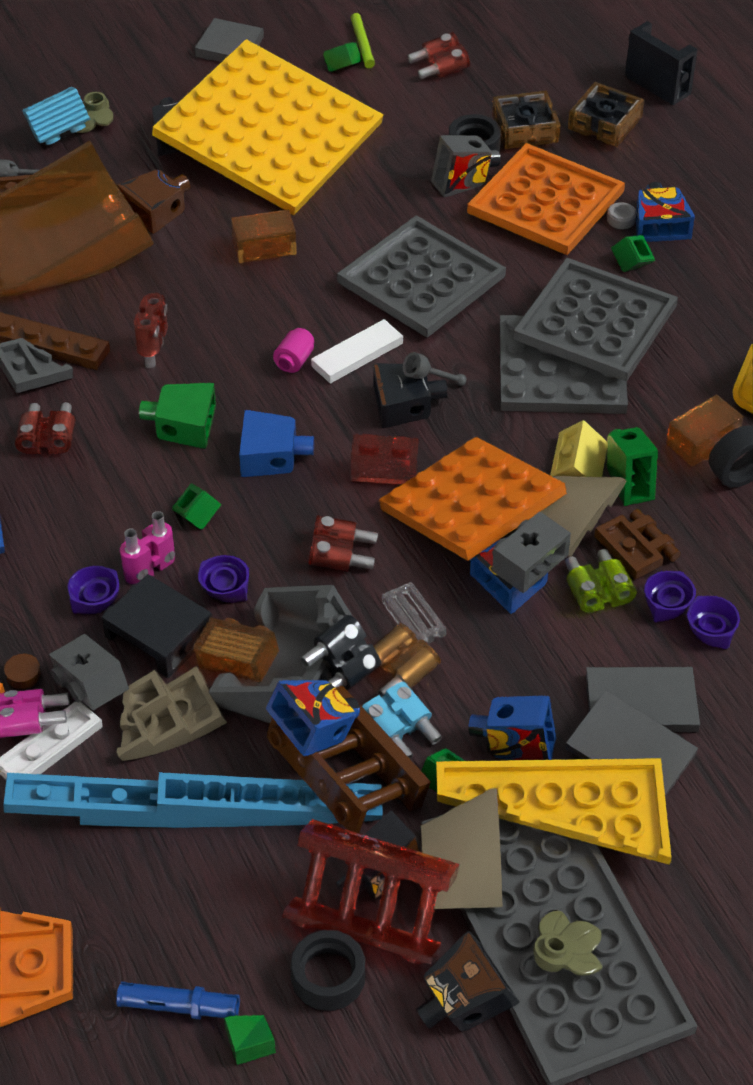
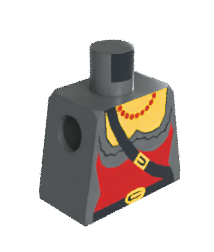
M440 136L431 182L443 197L480 187L486 181L488 168L500 165V154L498 150H490L478 136Z

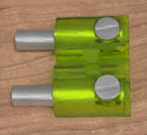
M602 549L597 553V557L600 560L598 569H593L591 564L580 566L577 559L573 556L565 560L569 570L566 580L582 611L595 612L603 610L604 603L610 602L612 607L625 605L636 597L637 590L620 560L612 559L608 550Z

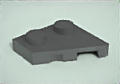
M23 338L0 343V367L16 393L73 378V368L66 363L60 366L52 361L51 354L42 349L35 348L32 343Z

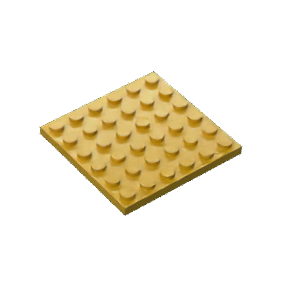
M246 39L153 126L152 135L295 215L382 123L384 114Z

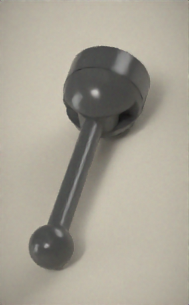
M0 159V177L67 172L64 168H60L57 171L19 169L13 161Z
M411 352L403 362V372L407 377L423 379L430 373L452 380L458 386L465 385L467 381L464 374L454 375L432 368L428 358L423 354Z

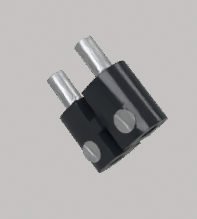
M351 615L344 616L314 639L315 647L300 658L301 663L306 668L310 667L320 658L323 661H328L331 665L328 670L333 677L328 682L335 688L343 685L346 690L351 689L380 667L381 660L373 645L366 643L364 640L367 636L360 623Z

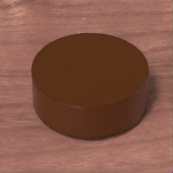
M17 654L5 663L6 681L13 688L27 689L34 686L40 680V664L33 655Z

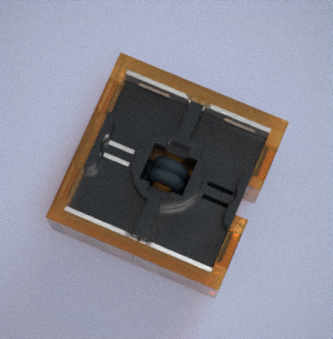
M594 82L569 111L568 129L585 136L593 134L597 136V140L618 147L642 118L644 99Z
M547 90L493 97L492 116L501 128V140L505 149L520 148L526 143L530 145H546L559 142L561 124L555 110L552 111V102Z

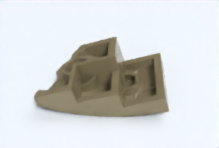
M554 476V478L565 483L567 494L542 510L541 513L571 533L568 557H572L587 531L592 532L607 506L612 507L627 482L621 477Z
M197 666L168 684L154 670L128 686L129 689L123 693L122 703L124 704V711L121 714L120 727L123 733L121 747L117 748V754L122 761L155 755L189 743L227 723L220 707L209 694L210 688Z
M490 788L477 797L450 809L447 813L420 825L424 909L502 907L497 789Z

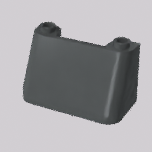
M334 585L264 588L254 608L255 619L263 630V634L239 680L233 673H221L209 690V694L220 708L270 723L272 716L266 710V706L278 681H329L333 678L328 670L331 667L328 661H323L320 658L310 667L306 668L301 663L300 658L315 647L314 639L344 616H352Z

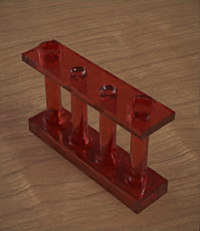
M312 819L300 831L297 845L309 849V852L312 854L303 897H295L284 909L282 917L293 920L297 926L302 928L315 927L321 930H338L350 935L355 941L403 955L407 961L412 963L431 964L441 947V942L428 938L437 895L441 891L448 892L457 878L460 864ZM330 856L345 860L348 865L339 910L317 903L326 859ZM367 867L381 871L385 876L376 921L354 915L363 870ZM404 879L419 883L423 888L413 933L391 927L400 882Z

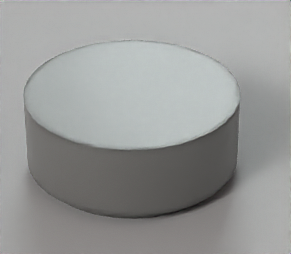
M619 202L612 204L608 208L607 222L614 228L628 229L635 224L637 211L628 203Z

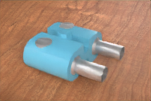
M404 681L387 689L384 696L378 695L362 706L410 759L414 754L402 741L404 734L408 733L410 735L420 729L432 745L439 742L442 738L440 733L429 722L432 713Z

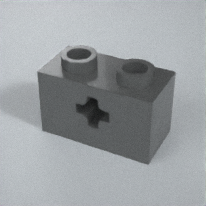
M539 511L531 519L521 522L517 530L508 538H503L497 542L492 552V571L524 593L569 555L571 533Z
M86 634L49 654L54 667L50 670V673L55 683L60 688H67L76 702L82 701L92 710L97 709L129 689L120 661Z

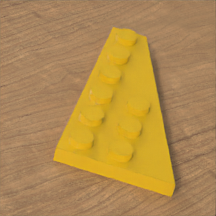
M661 758L436 762L437 802L456 807L477 797L490 788H496L499 819L670 865L672 857Z

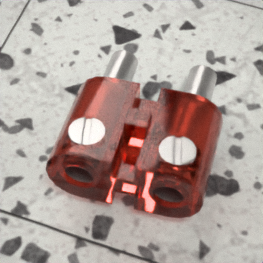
M453 32L424 42L422 44L423 49L407 55L410 64L425 58L431 66L418 70L420 79L434 74L442 78L470 67L468 53L463 45L459 44V39Z
M160 293L145 295L139 306L140 312H137L134 319L137 352L144 356L147 368L155 367V355L159 353L161 346H163V337H165L168 330L167 304L164 296Z
M67 402L62 403L60 411H50L49 417H43L39 404H30L28 412H25L20 417L15 439L16 448L25 454H41L42 447H48L49 454L69 451L76 421L75 417L71 414V404Z
M317 515L308 565L348 572L350 566L373 569L375 558L353 554V541L376 544L378 533L356 529V522Z

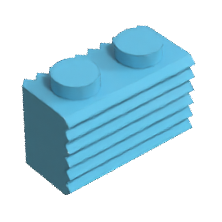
M69 87L22 110L36 141L40 144L45 142L46 145L60 140L59 134L68 130L71 133L82 130L86 127L84 122L91 120L77 89L74 87Z

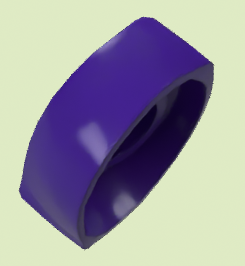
M229 555L215 556L201 562L198 580L203 590L211 598L226 603L247 601L249 568L240 558Z
M89 566L74 573L68 582L72 612L74 614H96L107 610L119 593L120 586L117 571L103 566Z
M661 571L647 579L644 585V595L653 616V621L660 622L675 619L682 615L694 601L696 588L683 572Z
M697 596L687 612L689 626L696 638L709 646L723 649L730 647L731 640L740 622L739 612L730 601L718 596Z

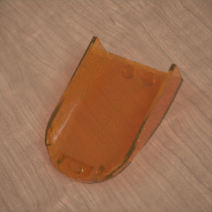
M90 140L0 194V296L28 293L91 277L129 260L154 244L141 218L137 213H134L104 167Z

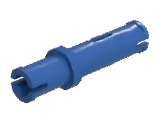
M121 981L117 990L116 1002L117 1007L191 1014L192 1019H201L202 1016L225 1018L238 1016L240 995L207 992L204 987L195 986L194 990Z

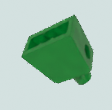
M214 383L166 384L161 389L158 402L141 401L139 418L140 420L155 421L156 434L161 440L206 449L216 408Z
M641 428L612 430L607 437V470L610 477H621L627 481L619 493L623 505L627 506L655 500L657 448Z

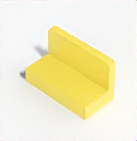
M584 420L559 432L550 476L602 477L608 442Z

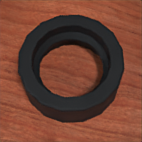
M469 114L460 116L449 126V135L480 136L487 139L484 143L490 150H498L500 152L501 128L492 118L480 114Z
M753 425L733 429L724 435L710 452L709 466L723 485L727 487H741L753 481ZM744 453H746L742 458H740L739 460H737L741 455H743Z
M321 930L307 935L297 944L291 955V983L296 995L306 1005L317 1010L334 1011L351 1004L359 997L365 985V956L361 946L350 935L338 930ZM328 953L346 958L350 962L352 969L350 977L344 983L334 987H320L311 983L306 978L305 965L313 957Z

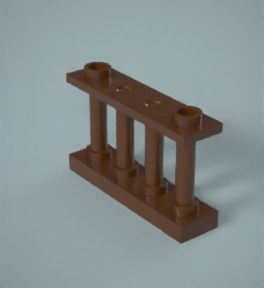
M343 685L336 687V690L343 698H354ZM360 704L359 716L354 720L345 740L342 743L308 756H303L276 721L271 718L266 736L270 744L281 753L334 814L336 820L353 837L359 835L366 812L372 808L396 798L410 812L422 807L431 781ZM350 749L355 750L364 760L337 773L325 761V759ZM373 773L378 775L387 785L359 798L347 786V784Z

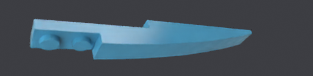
M159 772L158 781L7 773L4 796V813L79 816L80 825L189 828L339 823L334 814L304 780ZM347 784L357 798L382 788V784ZM382 805L368 810L364 821L381 820L383 816Z

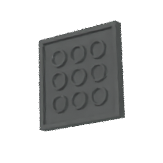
M416 215L338 272L337 282L428 338L502 280L506 275V267Z
M566 258L514 329L513 340L627 382L676 308L678 297Z
M500 315V411L627 414L626 381L513 340L514 329L524 316Z

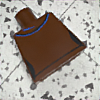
M153 170L117 185L119 205L121 209L154 234L183 213L185 209L184 193L190 190L191 185L183 174L171 179L161 170Z

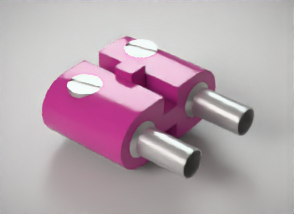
M161 511L152 513L153 524L142 530V539L137 537L136 530L127 529L124 533L125 542L121 544L120 554L124 579L129 584L140 582L147 574L154 576V567L162 571L175 560L172 527L164 522V515Z
M43 689L10 690L0 693V738L38 734L43 732L44 725L67 723L65 710L46 712V708L70 705L69 694L45 695Z

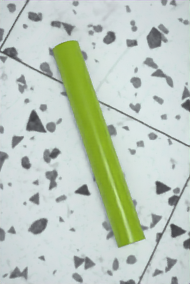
M354 13L350 19L366 68H372L375 65V61L360 14Z

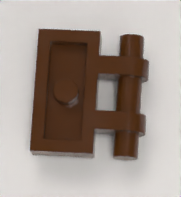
M639 509L634 510L630 514L629 518L633 521L631 523L622 514L595 528L594 537L635 580L661 567L664 555L671 562L676 561L681 555V552L675 547V541L656 527L657 522L650 515H644Z

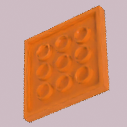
M526 143L467 204V213L568 255L605 214L608 208L622 195L625 183Z
M475 437L424 471L419 472L404 484L393 489L390 493L380 498L379 502L382 511L469 561L516 529L521 522L526 519L529 520L539 511L541 512L567 493L564 482Z

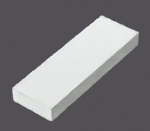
M383 319L311 359V366L331 384L403 344V335Z
M75 701L64 709L67 715V723L44 725L42 733L29 735L0 757V775L6 779L7 773H43L103 727L102 720L81 701L79 703Z

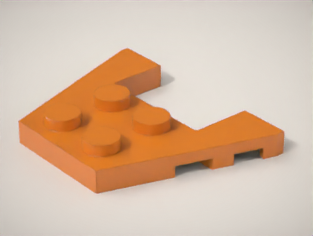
M0 908L1 1028L73 999V928L71 921L24 911L20 915L1 911Z

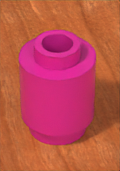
M303 328L289 331L273 353L276 365L285 372L295 373L299 371L314 349V337Z

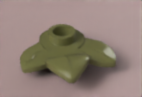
M90 92L85 95L83 104L91 120L84 122L86 127L77 131V133L89 132L96 125L108 126L114 118L113 112L109 109V100L103 93Z
M552 911L541 919L538 925L540 936L536 939L533 946L534 959L540 968L549 972H558L566 968L581 976L591 975L602 969L600 961L592 954L601 941L602 934L599 928L586 921L570 923L562 911Z

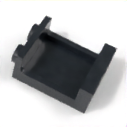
M646 21L630 31L625 77L671 105H675L691 95L698 49L689 44L677 51L652 36V23Z
M149 574L140 582L133 584L127 594L116 604L109 606L102 616L106 638L113 640L119 635L156 659L157 671L168 679L214 634L212 613Z

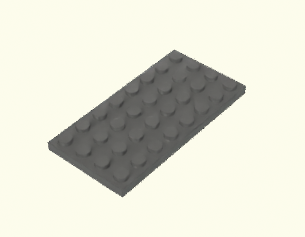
M433 818L421 822V825L432 820ZM499 819L502 907L460 908L473 936L482 944L520 1001L516 1006L510 1008V1011L546 1084H567L695 1034L697 1024L598 846ZM552 911H562L570 923L586 921L599 928L602 934L601 941L592 954L600 961L602 969L597 973L581 976L566 968L558 972H549L540 968L534 959L533 946L536 939L540 936L538 925L541 919Z

